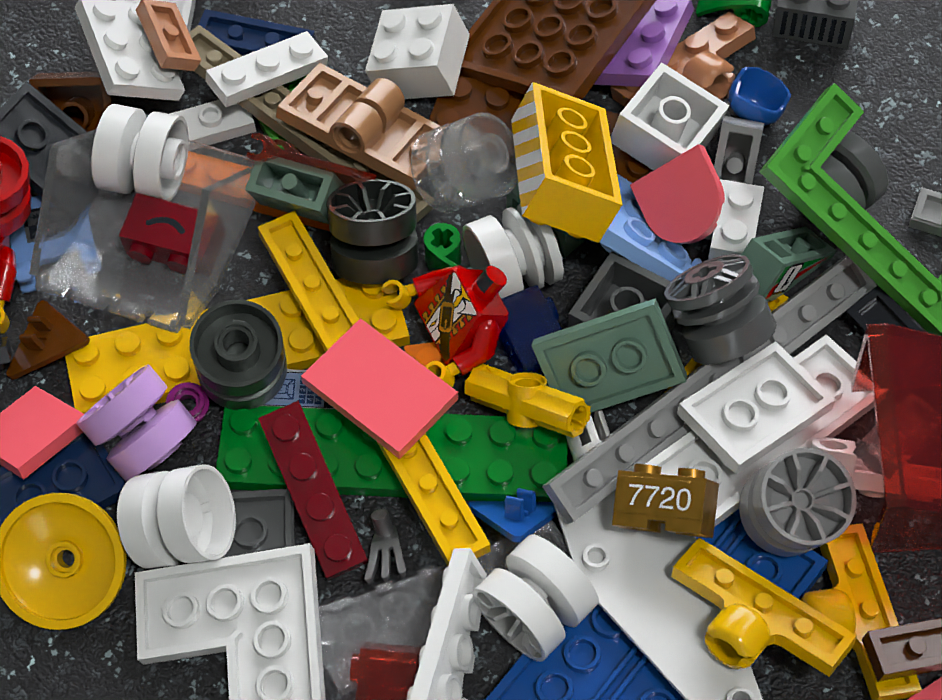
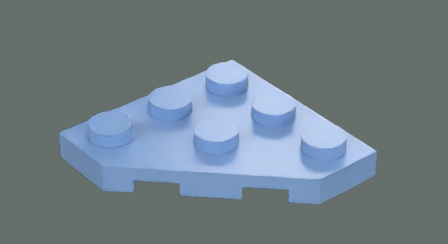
M617 174L622 206L600 240L601 246L609 253L620 254L631 262L671 282L687 269L702 263L700 258H695L692 261L687 251L682 247V244L663 240L650 229L630 187L632 183Z

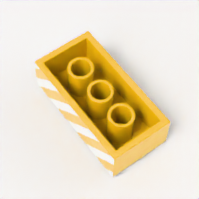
M532 82L511 119L522 217L528 218L537 225H548L560 229L572 237L586 238L599 243L622 206L606 109Z

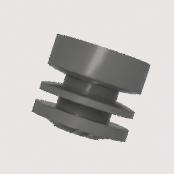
M724 255L706 260L678 275L666 287L664 292L666 300L671 309H673L672 313L677 323L684 325L681 332L691 356L697 363L704 365L720 364L737 359L760 347L775 333L776 321L767 300L763 295L758 294L760 284L753 275L754 270L749 259L744 255Z

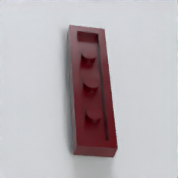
M299 400L259 417V422L327 580L329 581L367 564V556Z

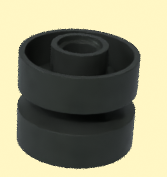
M369 179L348 183L330 194L327 200L329 229L332 233L330 238L332 268L338 276L359 284H384L388 280H400L416 269L419 262L418 238L415 231L417 225L416 197L409 187L390 180Z
M228 300L206 310L195 323L190 336V353L200 385L212 401L222 407L233 410L254 409L269 402L280 391L287 374V359L280 326L267 309L247 300Z

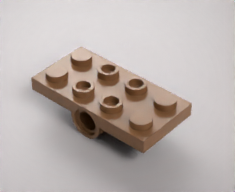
M321 63L277 106L276 118L390 179L409 187L413 191L450 149L455 137V133L405 108L404 95L394 82L385 78H377L368 87H365Z

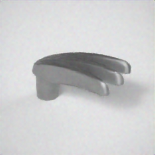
M375 510L371 514V518L376 531L371 542L369 561L364 577L368 584L372 583L376 575L381 552V577L385 582H388L391 567V549L394 550L399 574L402 577L406 576L397 528L392 525L388 510Z

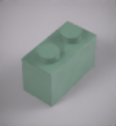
M259 152L245 190L260 205L287 213L295 210L298 216L329 225L328 197L333 191L344 184L333 172Z

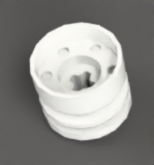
M521 204L517 206V210L509 207L502 212L503 227L491 215L463 226V241L471 268L484 271L488 266H495L506 275L507 283L498 293L503 303L523 295V279L534 291L544 287V281L551 285L563 279L562 257L551 226L537 225L528 218L522 217Z

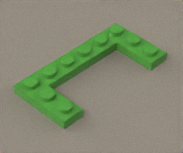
M834 83L826 88L759 172L941 345L942 274L938 279L932 275L821 168L822 164L864 113Z

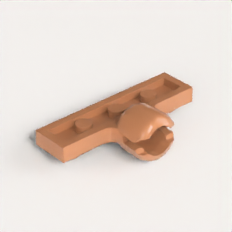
M727 12L678 43L667 66L721 101H724L728 97L730 86L735 79V74L731 73L734 70V66L724 59L755 40V28L738 16ZM612 85L610 88L612 98L626 107L641 87Z

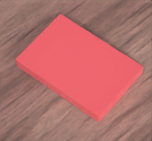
M361 318L301 375L302 383L399 459L458 400V392Z

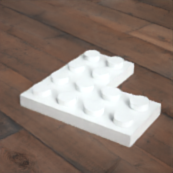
M310 543L225 557L217 560L135 572L137 660L143 665L227 652L229 700H326L315 551Z

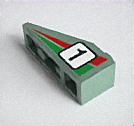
M805 226L752 238L741 255L746 256L753 267V275L760 284L758 294L763 295L767 302L779 298L831 259L836 250Z

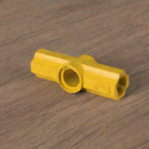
M481 364L473 368L469 377L465 380V394L469 395L472 401L506 413L508 423L521 428L542 426L575 438L583 433L585 425L590 420L591 406L587 405L583 398L548 387L547 379L537 373L522 372L511 374L489 365Z

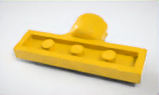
M863 523L849 525L839 537L819 546L822 556L828 560L827 571L832 582V588L806 592L801 601L857 635L853 649L857 655L872 700L910 698L922 690L917 675L878 682L862 642V637L868 631L899 626Z
M700 537L673 566L672 578L712 602L721 610L707 627L705 644L710 653L719 662L730 668L743 669L750 667L767 646L775 644L783 647L830 677L855 644L856 634Z

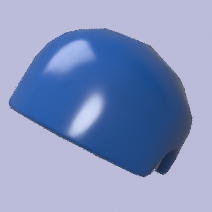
M757 67L742 68L732 82L728 92L730 107L740 119L762 122L764 126L776 123L791 98L790 91L780 79L772 73Z

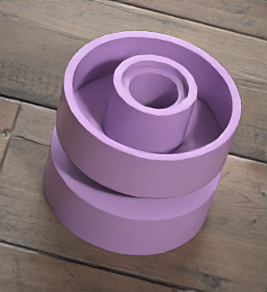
M149 364L134 372L107 393L76 423L95 446L104 444L117 435L122 438L111 449L106 459L125 481L141 474L146 469L151 470L162 463L182 444L181 440L197 424L195 418L180 400L171 401L157 410L152 407L163 396L168 386Z

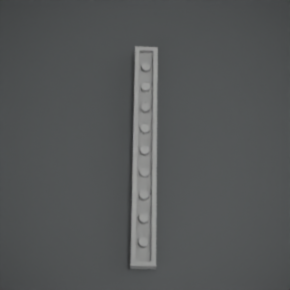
M845 255L772 311L777 326L775 333L767 342L737 359L720 364H702L687 376L686 382L673 386L542 486L566 523L575 522L616 490L618 470L634 472L635 464L647 463L692 431L677 414L679 403L775 341L790 355L877 286L876 283Z

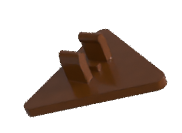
M41 300L37 303L32 316L27 317L28 326L24 334L19 335L20 343L6 375L11 380H15L87 346L90 338L47 301Z

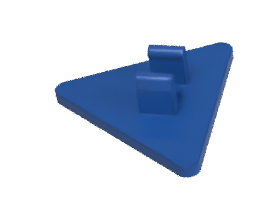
M521 488L517 489V497L507 495L505 501H472L468 503V507L474 515L512 542H522L528 535H532L557 517L553 502H536L535 491Z

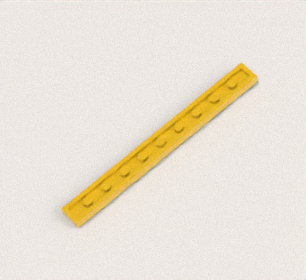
M294 210L257 228L262 242L326 352L359 319ZM426 433L400 459L378 443L447 566H449L454 548H471L476 558L491 552L490 542Z

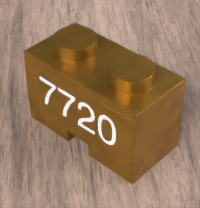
M635 464L634 472L618 470L612 525L630 530L661 533V524H665V531L675 532L677 535L713 538L719 484L706 479V471L678 468L677 476L661 474L662 467L647 464Z

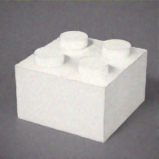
M454 4L382 10L365 69L371 82L377 78L388 79L401 89L405 99L454 96L470 35Z
M661 62L619 114L611 135V143L652 170H656L698 144L706 147L717 133L729 105Z

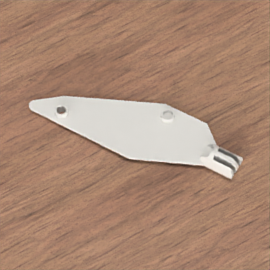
M602 410L595 411L594 422L590 415V420L585 425L582 434L575 438L566 436L574 462L610 435ZM616 490L575 522L568 524L554 505L571 560L574 561L592 583L597 592L600 607L685 700H763L751 666L743 669L730 668L719 662L710 653L705 644L707 627L721 612L719 607L671 577L673 566L697 540L694 536L677 535L675 532L665 531V524H661V533L630 530L612 525Z

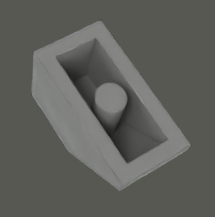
M729 116L724 117L714 163L719 179L752 185L764 123Z

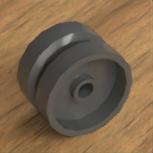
M849 130L822 164L821 168L866 210L886 193L889 179L886 167L878 153L867 141ZM796 208L803 217L809 220L798 208Z

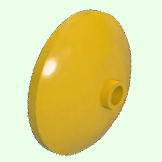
M50 493L31 498L22 503L3 521L0 526V596L17 616L41 628L53 630L71 629L94 620L105 612L116 599L125 578L126 551L120 539L117 525L108 513L96 503L75 494ZM65 550L71 551L74 555L72 566L67 565L63 561Z

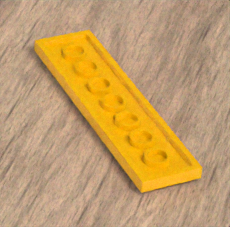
M343 278L336 279L358 319L361 318L398 347L410 344V335L402 309H394L386 303L388 300L395 299L398 296L397 291L392 294H386L381 290L383 284H359ZM290 290L247 300L261 305L277 320L282 332L287 369L303 370L310 368L325 353ZM206 310L89 336L90 342L87 346L65 356L75 409L85 414L107 393L147 364L154 369L168 386L163 396L155 404L166 402L168 393L178 384L191 382L201 386L190 353V336L195 323Z

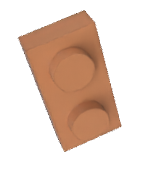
M141 0L135 10L160 67L195 71L202 60L176 3Z

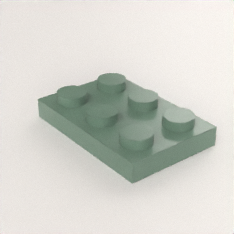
M656 298L536 338L532 343V348L549 387L583 398L585 403L591 406V412L684 383L687 380V373Z

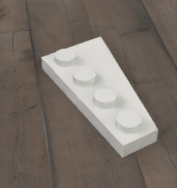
M454 548L449 566L443 572V586L438 603L431 612V627L426 644L422 646L419 653V668L414 685L408 691L407 700H467L462 698L464 673H473L475 660L470 631H479L481 611L474 601L473 590L487 577L486 572L471 548Z

